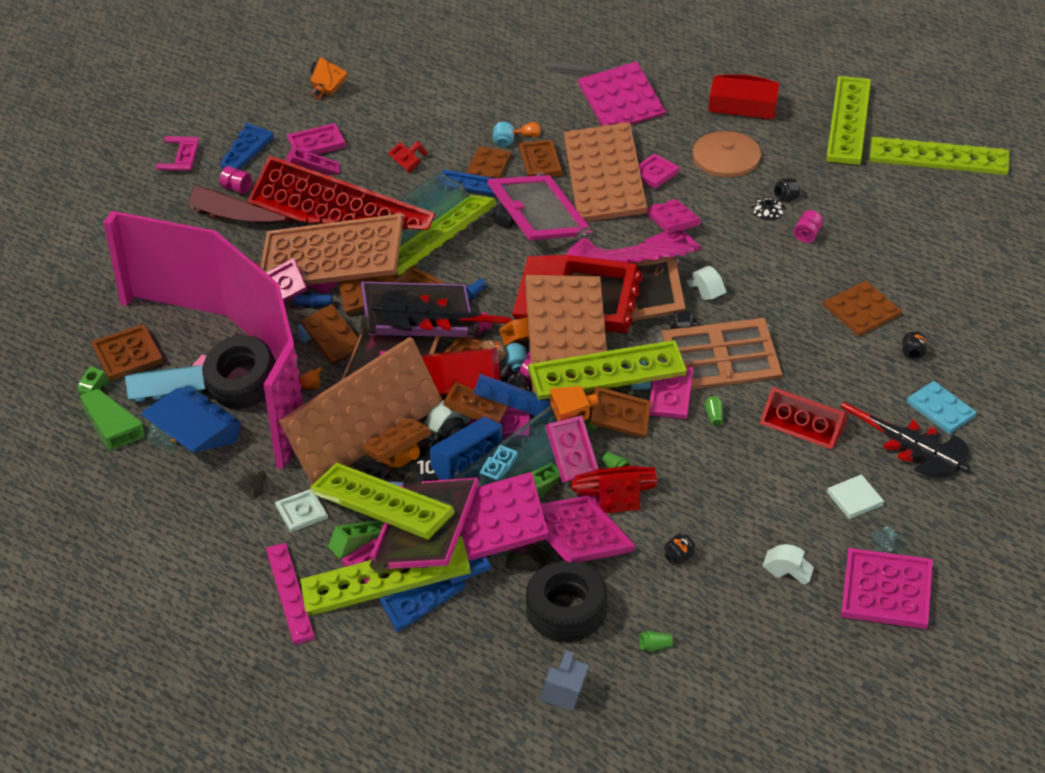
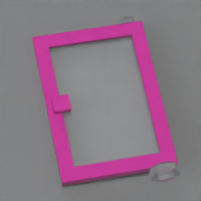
M539 172L536 176L488 179L487 184L529 241L576 237L578 241L582 238H587L591 242L594 239L595 234L550 175Z

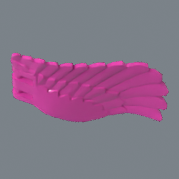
M582 238L569 249L566 255L621 262H640L644 259L659 260L660 257L686 255V252H692L698 249V246L679 242H650L618 249H602L594 246L587 238Z

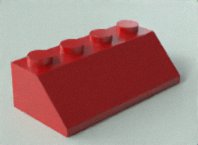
M772 387L759 424L832 450L845 429L850 413Z

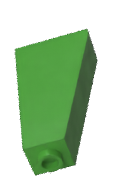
M99 389L80 395L85 413L109 451L145 437L142 422Z

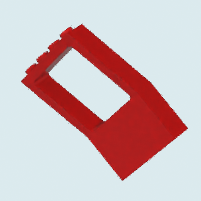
M575 255L527 257L512 313L515 320L528 317L526 275L572 276V273L578 272L624 279L617 313L615 315H603L605 331L628 334L629 326L632 325V313L636 308L635 300L639 295V282L642 281V272L639 271L636 263Z

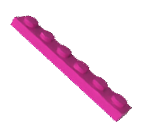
M286 543L266 547L293 644L296 645L315 640Z

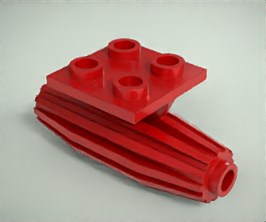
M623 466L589 471L575 475V480H571L572 492H576L577 496L589 495L599 497L600 508L605 513L640 510V492L657 487L655 467Z

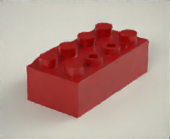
M727 74L714 76L709 95L708 112L775 119L780 83L751 75Z
M497 347L421 356L442 401L445 400L443 394L450 392L455 381L472 389H475L480 374L501 381Z

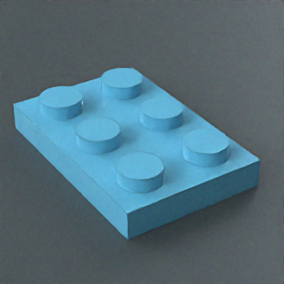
M935 381L909 396L906 401L948 434H951L977 415L975 410Z

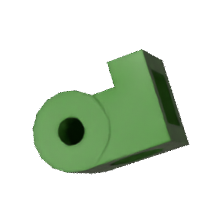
M89 367L78 385V392L83 395L95 389L101 390L102 386L105 387L109 383L105 372Z

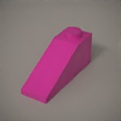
M295 147L291 148L285 159L287 162L324 175H337L340 173L339 162Z

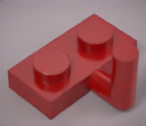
M417 141L409 149L399 142L388 154L410 174L421 163L414 153L418 150L422 156H427L428 152L421 142Z

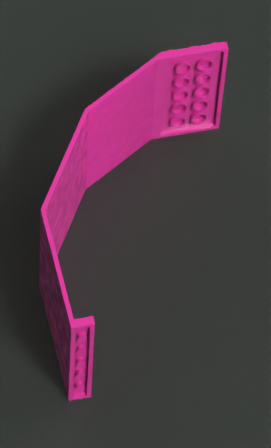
M111 211L103 223L121 305L128 306L132 298L137 297L226 315L249 336L257 337L269 346L277 361L264 383L275 464L277 468L284 469L286 463H290L292 459L293 448L278 420L302 406L303 397L300 394L301 383L298 379L297 354L295 353L279 283L215 230Z

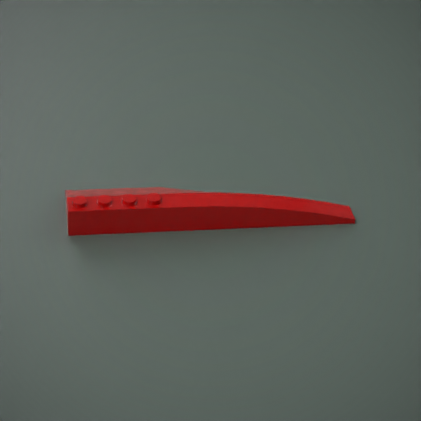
M270 155L247 201L256 206L306 223L326 224L402 214L404 217L402 229L429 230L436 215L422 208Z

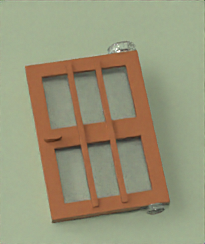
M765 318L655 332V343L675 340L685 366L694 367L691 390L782 378L783 375L770 337L771 324L766 322Z

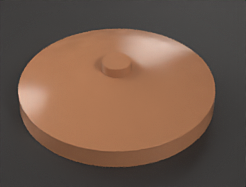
M719 131L701 137L693 147V160L695 164L704 172L718 177L742 176L753 171L760 163L761 150L759 145L752 138L737 132Z

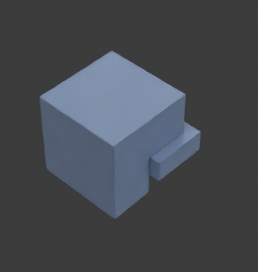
M566 650L559 670L550 667L539 700L573 711L589 665L572 659L574 653Z

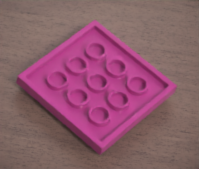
M637 61L578 79V85L601 126L627 122L633 125L665 115V109Z
M532 472L477 487L461 530L469 561L550 538ZM465 491L453 494L457 513Z
M589 495L541 504L550 537L546 540L569 563L572 561L580 563L633 552L635 544Z
M848 548L841 617L927 629L933 559Z

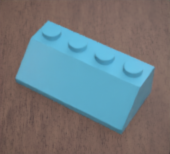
M203 365L129 374L125 376L128 399H133L134 402L145 401V397L153 396V399H161L164 397V394H169L173 390L185 386H192L199 393H203L202 389L207 388L202 375Z

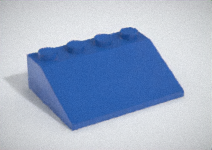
M192 386L173 390L142 412L143 417L193 453L235 443L242 423L234 415L223 410L220 405L210 401L207 396L200 394Z

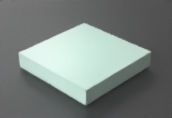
M862 475L827 489V493L849 519L884 505V500Z
M310 489L275 502V506L290 532L328 519V514L315 494H312Z

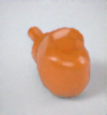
M530 122L522 125V129H516L515 134L522 133V136L537 138L541 133V127L537 122Z
M320 366L316 370H309L300 376L301 388L312 390L320 387L319 372L322 370Z

